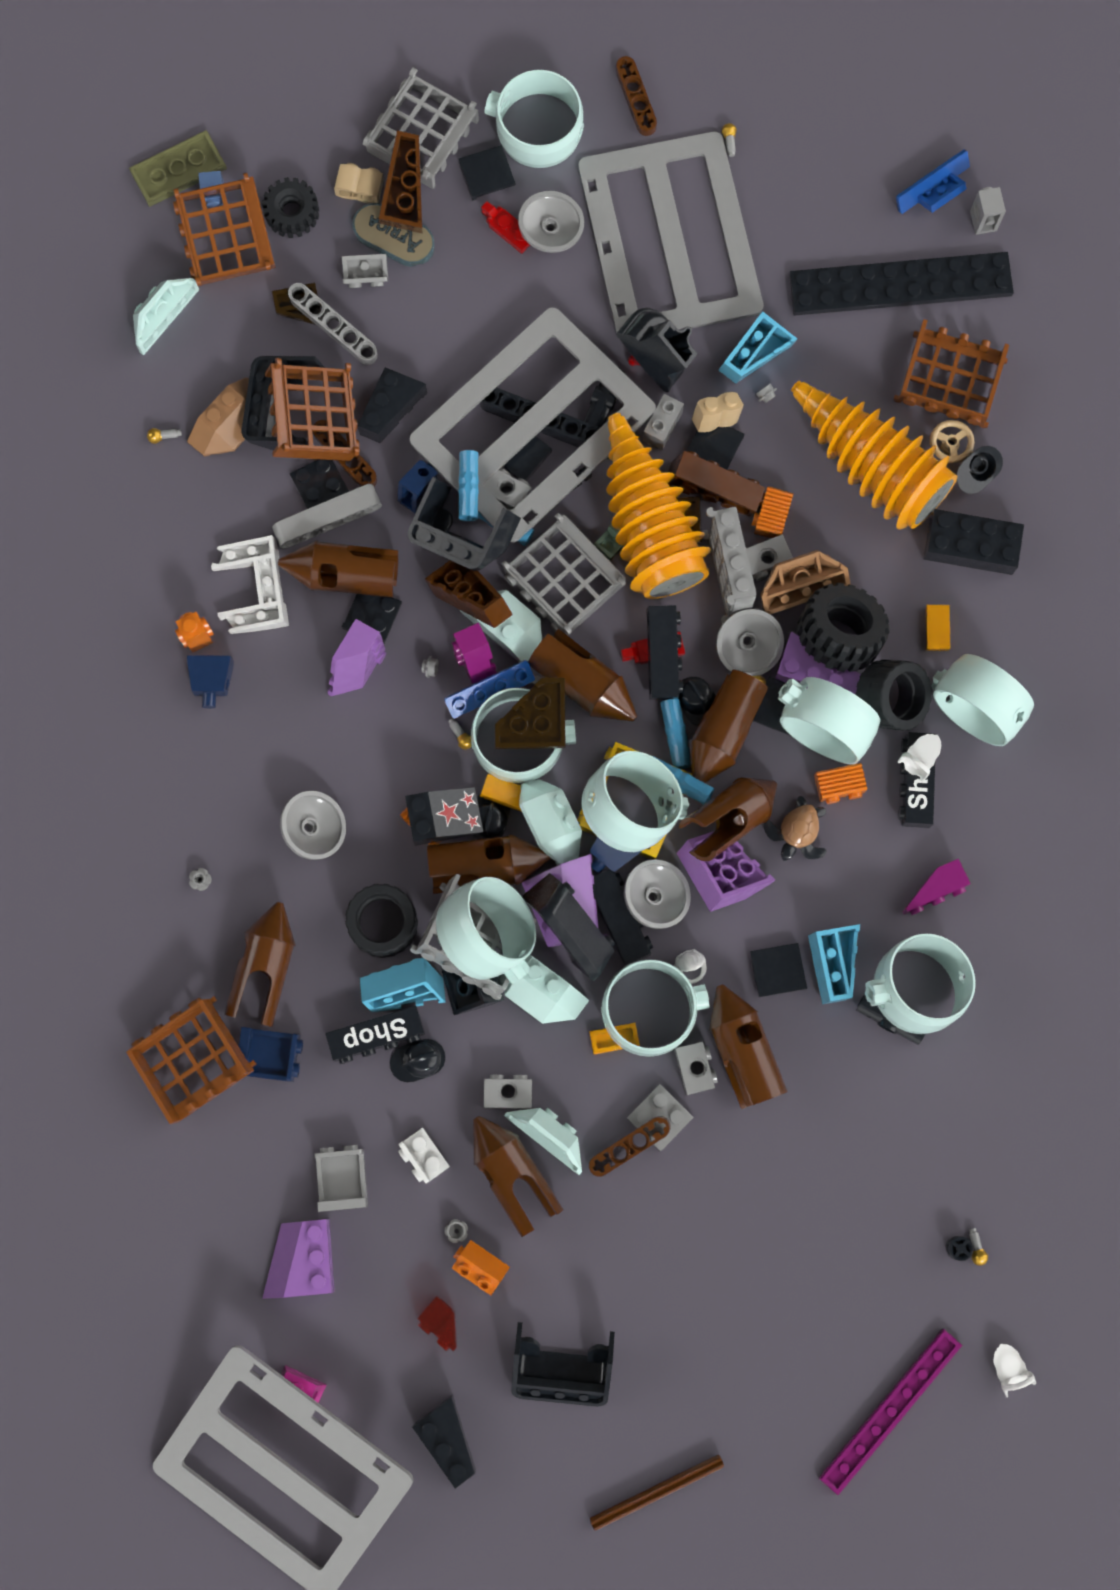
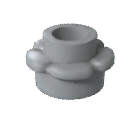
M771 383L756 393L759 398L758 401L763 400L764 403L770 401L776 396L774 391L777 388L774 389Z
M429 656L427 660H423L421 671L425 673L427 678L430 676L436 677L439 666L438 659Z
M204 868L193 870L189 875V885L193 889L203 891L211 884L212 877Z
M458 1219L451 1220L449 1225L445 1227V1235L448 1236V1240L452 1243L463 1242L468 1236L467 1224L463 1221L460 1222ZM458 1229L459 1233L456 1234L454 1230Z

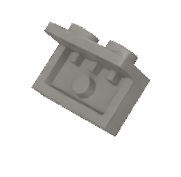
M387 254L342 256L343 284H348L349 288L362 287V283L370 282L371 287L384 286V282L388 281Z

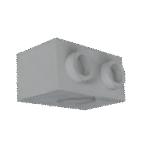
M985 187L978 191L970 210L976 235L998 230L1006 212L1000 187Z
M664 394L644 430L643 441L663 450L683 413L684 403Z
M500 468L484 483V487L508 510L514 509L532 492L527 481L511 477L510 473L503 468ZM509 486L512 488V491L510 493H503L501 489Z
M783 534L746 548L752 577L756 581L767 578L775 564L793 558ZM769 556L773 562L766 564L761 558Z
M703 1042L675 1048L674 1051L686 1096L714 1089V1083H718L715 1070H710L708 1060H712L709 1047H704ZM693 1062L702 1064L703 1072L701 1074L695 1075L691 1072L690 1066Z
M490 1075V1079H484V1108L532 1109V1079H527V1075H513V1079H504V1075ZM506 1085H511L515 1088V1094L511 1098H504L502 1096V1088Z

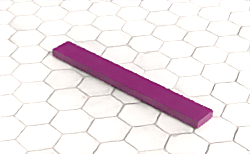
M942 1329L819 1476V1479L835 1494L839 1495L963 1345L945 1329Z

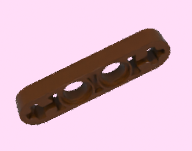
M623 56L616 63V74L637 130L644 136H650L656 131V116L635 61L631 57ZM623 65L629 67L630 76L627 77L625 68H622ZM634 82L638 84L639 88L631 91L627 88V85ZM641 101L645 103L646 107L638 110L634 107V104ZM645 115H646L647 123H648V124H651L649 128H647L646 125H643V123H644V118H643V116H645Z
M318 420L313 426H327L326 420ZM312 431L315 439L321 446H329L327 437L323 433L319 434V431ZM333 432V435H335L333 436L334 443L341 442L344 447H347V441L338 432ZM360 455L354 456V458L358 459V465L354 468L348 467L345 460H335L360 487L367 484H373L375 487L377 484L375 471ZM361 469L366 476L371 477V482H363V477L359 472Z
M663 1116L654 1117L596 1154L589 1162L590 1172L595 1176L602 1177L657 1143L669 1134L671 1130L669 1120ZM656 1121L659 1124L664 1123V1133L657 1131L652 1135L655 1139L651 1140L650 1134L644 1128L648 1127V1130L651 1131L656 1127ZM641 1133L646 1137V1144L639 1147L634 1144L633 1137L635 1134ZM617 1146L624 1147L626 1149V1157L623 1159L616 1158L613 1153L614 1148ZM608 1152L610 1159L615 1165L612 1166L610 1161L604 1166L605 1171L601 1169L596 1170L594 1167L597 1164L596 1159L602 1162L608 1158L605 1155Z

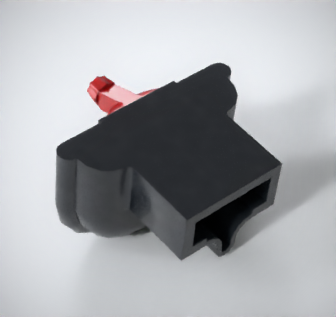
M649 307L636 310L616 333L617 337L632 355L628 358L629 365L641 366L664 392H669L684 372V369L689 366L697 355V352L689 343L692 329L687 326L678 330L663 314Z

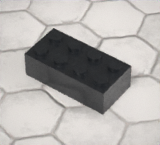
M934 509L930 516L923 560L1013 575L1019 565L1024 524Z

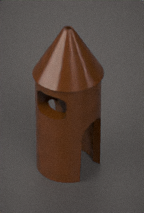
M316 540L278 559V566L311 591L322 590L393 597V586L397 585L398 550L324 543Z
M560 629L556 630L554 636L548 633L532 653L528 661L530 667L544 678H565V695L587 711L590 717L631 722L637 718L623 676H619Z
M735 669L732 670L730 675L727 674L711 707L704 714L693 738L689 740L691 771L694 778L706 783L736 764L735 760L749 734L752 721L768 690V687L763 682Z
M746 777L738 778L728 788L680 822L679 828H684L691 822L697 823L701 827H707L716 821V830L689 853L701 861H711L759 824L767 822L772 814L777 782Z
M512 834L503 837L427 846L429 876L433 878V894L443 893L444 891L440 889L441 883L443 882L447 885L448 881L456 874L460 875L457 883L460 887L483 877L498 878L509 885L515 884L517 886L551 859L538 846Z
M276 902L244 932L246 934L244 939L246 941V949L243 958L238 961L224 1013L226 1016L236 1018L249 975L252 972L261 971L268 976L270 981L261 1024L273 1026L293 948L296 946L284 904Z
M722 984L716 987L709 1031L711 1030L742 1110L788 1091L757 1014L759 1011Z
M478 1116L473 1119L474 1165L484 1173L490 1183L491 1190L520 1236L523 1237L535 1229L514 1195L513 1183L516 1179L524 1180L529 1185L550 1217L555 1214L558 1215L564 1209L518 1138L519 1135Z

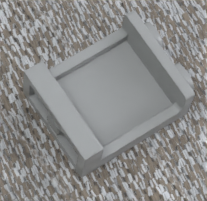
M358 1145L343 1146L344 1151L334 1152V1147L320 1148V1153L314 1154L319 1202H317L318 1212L368 1207L364 1149H358Z

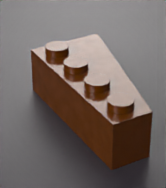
M397 130L379 214V223L423 234L419 135Z
M683 451L672 461L668 472L674 474V478L668 483L670 487L671 485L682 487V493L687 495L690 493L700 494L702 500L709 503L722 502L721 506L723 508L736 507L737 513L749 517L757 511L765 487L759 485L760 483L757 480L743 478L739 476L740 474L737 471L719 467L717 462L712 460L706 461L693 451Z
M449 560L425 578L435 597L493 628H496L513 615L503 597L479 571H473Z

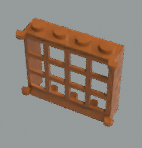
M243 173L244 179L180 194L178 188L173 189L176 201H173L176 215L180 214L182 223H179L178 226L181 236L186 237L187 245H184L187 259L191 258L193 267H189L191 278L196 280L197 286L276 268L253 176L249 177L248 173ZM241 189L244 201L228 204L225 192ZM221 193L223 205L207 209L205 197ZM200 198L203 210L187 213L184 202ZM246 206L249 222L233 225L229 209ZM225 210L229 226L213 230L209 214ZM204 215L208 231L192 234L188 219ZM251 227L254 242L238 246L234 230ZM230 231L234 247L217 250L214 235ZM209 236L213 252L197 255L193 239ZM256 247L259 263L243 267L240 251ZM235 252L239 268L223 271L219 256ZM215 257L218 273L202 276L198 260Z
M923 319L919 332L914 331L913 337L917 338L900 395H895L893 400L898 403L903 401L908 406L917 405L924 407L926 411L944 413L949 418L964 419L969 424L987 428L989 423L986 420L989 416L1003 365L1008 361L1006 355L1009 344L1005 343L1002 351L989 348L991 342L988 340H982L980 345L968 341L969 335L961 333L959 338L947 335L948 329L945 327H939L938 332L925 329L928 320ZM921 342L936 347L932 360L917 356ZM941 348L956 353L953 366L937 362ZM961 354L977 359L973 373L957 368ZM981 360L997 365L993 379L977 374ZM915 361L930 366L927 379L911 375ZM935 367L951 372L947 386L931 381ZM955 373L971 378L967 392L951 387ZM975 379L991 384L987 398L972 393ZM909 381L924 384L922 395L906 391ZM929 386L945 391L942 401L926 397ZM949 392L965 397L962 407L946 403ZM969 399L984 402L983 413L968 410Z
M276 358L275 364H270L265 372V377H272V382L268 387V394L273 395L274 403L270 407V415L275 416L276 424L272 428V436L277 437L278 443L272 452V457L351 461L354 456L359 455V440L356 439L355 433L357 430V419L354 418L353 412L355 409V399L352 398L351 392L353 388V378L350 377L351 363H345V369L282 365L281 358ZM287 378L302 379V385L287 384ZM307 380L323 381V386H309ZM328 381L341 382V388L329 387ZM288 390L303 391L304 405L289 404ZM309 391L324 392L325 406L310 405ZM329 392L342 393L343 407H330ZM290 410L305 411L306 425L291 424ZM310 411L326 412L327 426H313L311 424ZM331 412L344 413L345 427H332ZM291 430L307 431L308 445H294L292 443ZM312 431L327 432L329 446H314ZM333 432L346 433L347 447H334Z
M215 996L210 999H195L188 1004L189 1009L183 1013L179 1011L169 1017L170 1022L164 1026L160 1024L150 1031V1036L145 1039L144 1037L137 1039L131 1044L132 1048L126 1051L169 1124L180 1122L254 1071L252 1067L256 1065L255 1060H252L250 1063L247 1061L213 1006V1003L217 1001ZM202 1012L206 1014L212 1024V1027L206 1031L203 1030L196 1018ZM192 1021L200 1035L186 1044L178 1029ZM214 1031L217 1032L224 1044L218 1050L214 1048L208 1038V1035ZM174 1033L182 1047L168 1056L160 1041ZM203 1039L211 1054L198 1063L190 1048ZM156 1045L164 1060L150 1068L143 1053ZM226 1050H228L236 1063L229 1069H227L219 1056ZM185 1052L193 1067L180 1075L172 1060ZM215 1059L223 1073L209 1081L201 1067ZM167 1064L175 1079L162 1087L154 1072ZM197 1071L205 1086L192 1094L183 1079ZM179 1083L187 1098L174 1106L166 1091Z

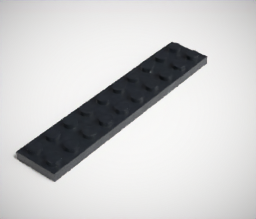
M1008 252L795 270L789 273L794 316L1010 297L1014 293Z

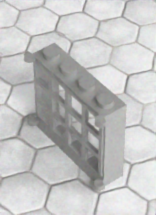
M413 67L410 70L408 79L405 78L402 81L397 95L392 96L385 113L379 115L375 128L367 133L363 140V145L366 146L367 152L390 164L397 132L387 125L393 116L397 115L406 120L399 131L405 132L410 123L424 130L419 137L420 151L430 158L423 169L420 168L421 183L434 189L435 175L438 171L443 172L445 170L447 157L450 153L456 154L459 139L461 136L465 138L468 136L470 131L469 124L471 121L477 124L479 122L478 110L475 109L476 102L471 101L469 106L415 76L418 70ZM412 88L424 94L421 99L409 94ZM428 97L441 104L438 110L425 103ZM406 98L417 104L409 116L398 110ZM421 107L434 114L427 126L414 119ZM445 107L458 113L457 118L453 119L444 114L443 110ZM439 117L452 124L445 136L431 129ZM383 131L395 137L387 149L376 143ZM428 133L441 140L434 152L421 146Z
M709 507L706 515L712 517L709 534L708 530L703 531L705 534L703 539L709 540L726 613L721 618V623L723 624L733 613L743 609H752L757 594L737 508L731 507L713 511V507Z
M557 513L554 516L557 521L513 561L508 564L504 560L501 565L504 567V578L512 587L516 585L521 590L519 593L522 598L528 603L531 601L536 606L535 611L543 619L546 617L552 623L550 626L555 632L557 629H560L568 636L626 584V578L565 515L561 516ZM560 531L567 540L555 550L548 541ZM570 543L582 554L571 565L559 554ZM544 545L551 554L539 564L532 555ZM556 557L566 569L553 579L543 567ZM585 558L596 569L586 580L574 570ZM528 559L536 568L523 578L516 569ZM540 571L550 584L537 593L528 581ZM568 573H571L581 583L570 594L558 584ZM599 574L611 584L600 596L589 585ZM553 587L565 597L555 608H552L542 598ZM583 588L595 598L584 610L573 599ZM568 602L580 613L569 624L557 614Z
M456 874L448 881L447 885L443 882L441 883L440 889L444 892L418 947L412 945L410 951L414 954L420 953L424 959L438 963L445 971L461 976L466 983L475 984L493 999L500 1000L502 997L501 993L506 990L509 983L505 974L501 975L498 983L490 979L480 980L472 978L461 972L449 960L442 947L439 951L429 945L433 935L438 937L436 916L440 905L450 894L460 888L457 885L460 875ZM469 901L470 909L480 915L475 928L481 938L491 944V949L495 950L497 947L502 950V944L498 942L500 939L498 931L494 939L479 931L485 918L490 921L492 920L480 907Z

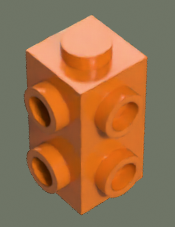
M197 612L185 613L180 616L179 620L175 621L178 626L175 632L180 642H182L184 648L189 647L192 653L213 643L210 636L214 634L205 617L200 618Z
M472 1240L469 1241L466 1247L461 1245L453 1256L456 1262L452 1269L490 1296L510 1268V1266Z

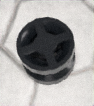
M955 1236L948 1240L946 1251L952 1259L964 1261L971 1257L973 1245L969 1239Z

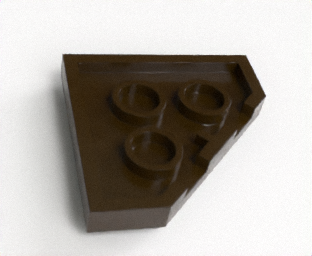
M541 678L495 724V749L566 748L565 678Z

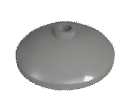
M543 191L532 195L524 202L519 212L518 225L523 238L531 246L540 251L556 253L565 251L578 242L584 229V216L579 205L568 195L557 191Z
M743 609L733 613L721 625L716 639L717 653L723 665L731 672L735 669L751 676H759L772 669L779 661L784 648V635L780 624L773 616L759 609ZM749 636V643L744 644L743 639Z
M305 791L295 795L285 804L280 817V829L285 843L295 854L309 860H320L333 855L341 847L346 835V821L341 808L331 797L318 791ZM305 825L309 827V832L305 830Z
M648 860L640 863L629 873L624 885V899L629 912L638 922L654 929L669 928L680 922L689 909L691 892L687 879L677 867L669 862ZM649 894L654 896V901L649 899Z

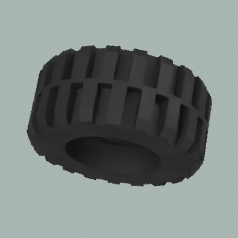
M836 583L834 586L829 584L817 589L810 596L797 622V634L800 636L801 645L806 647L805 652L809 656L812 655L817 663L821 662L825 664L826 668H836L840 672H845L846 670L853 672L858 669H864L869 664H872L890 633L889 619L887 614H884L885 609L882 604H878L877 599L873 595H868L866 590L862 588L859 590L851 584L848 586H844V583ZM830 620L845 623L854 630L856 635L846 634L838 630Z

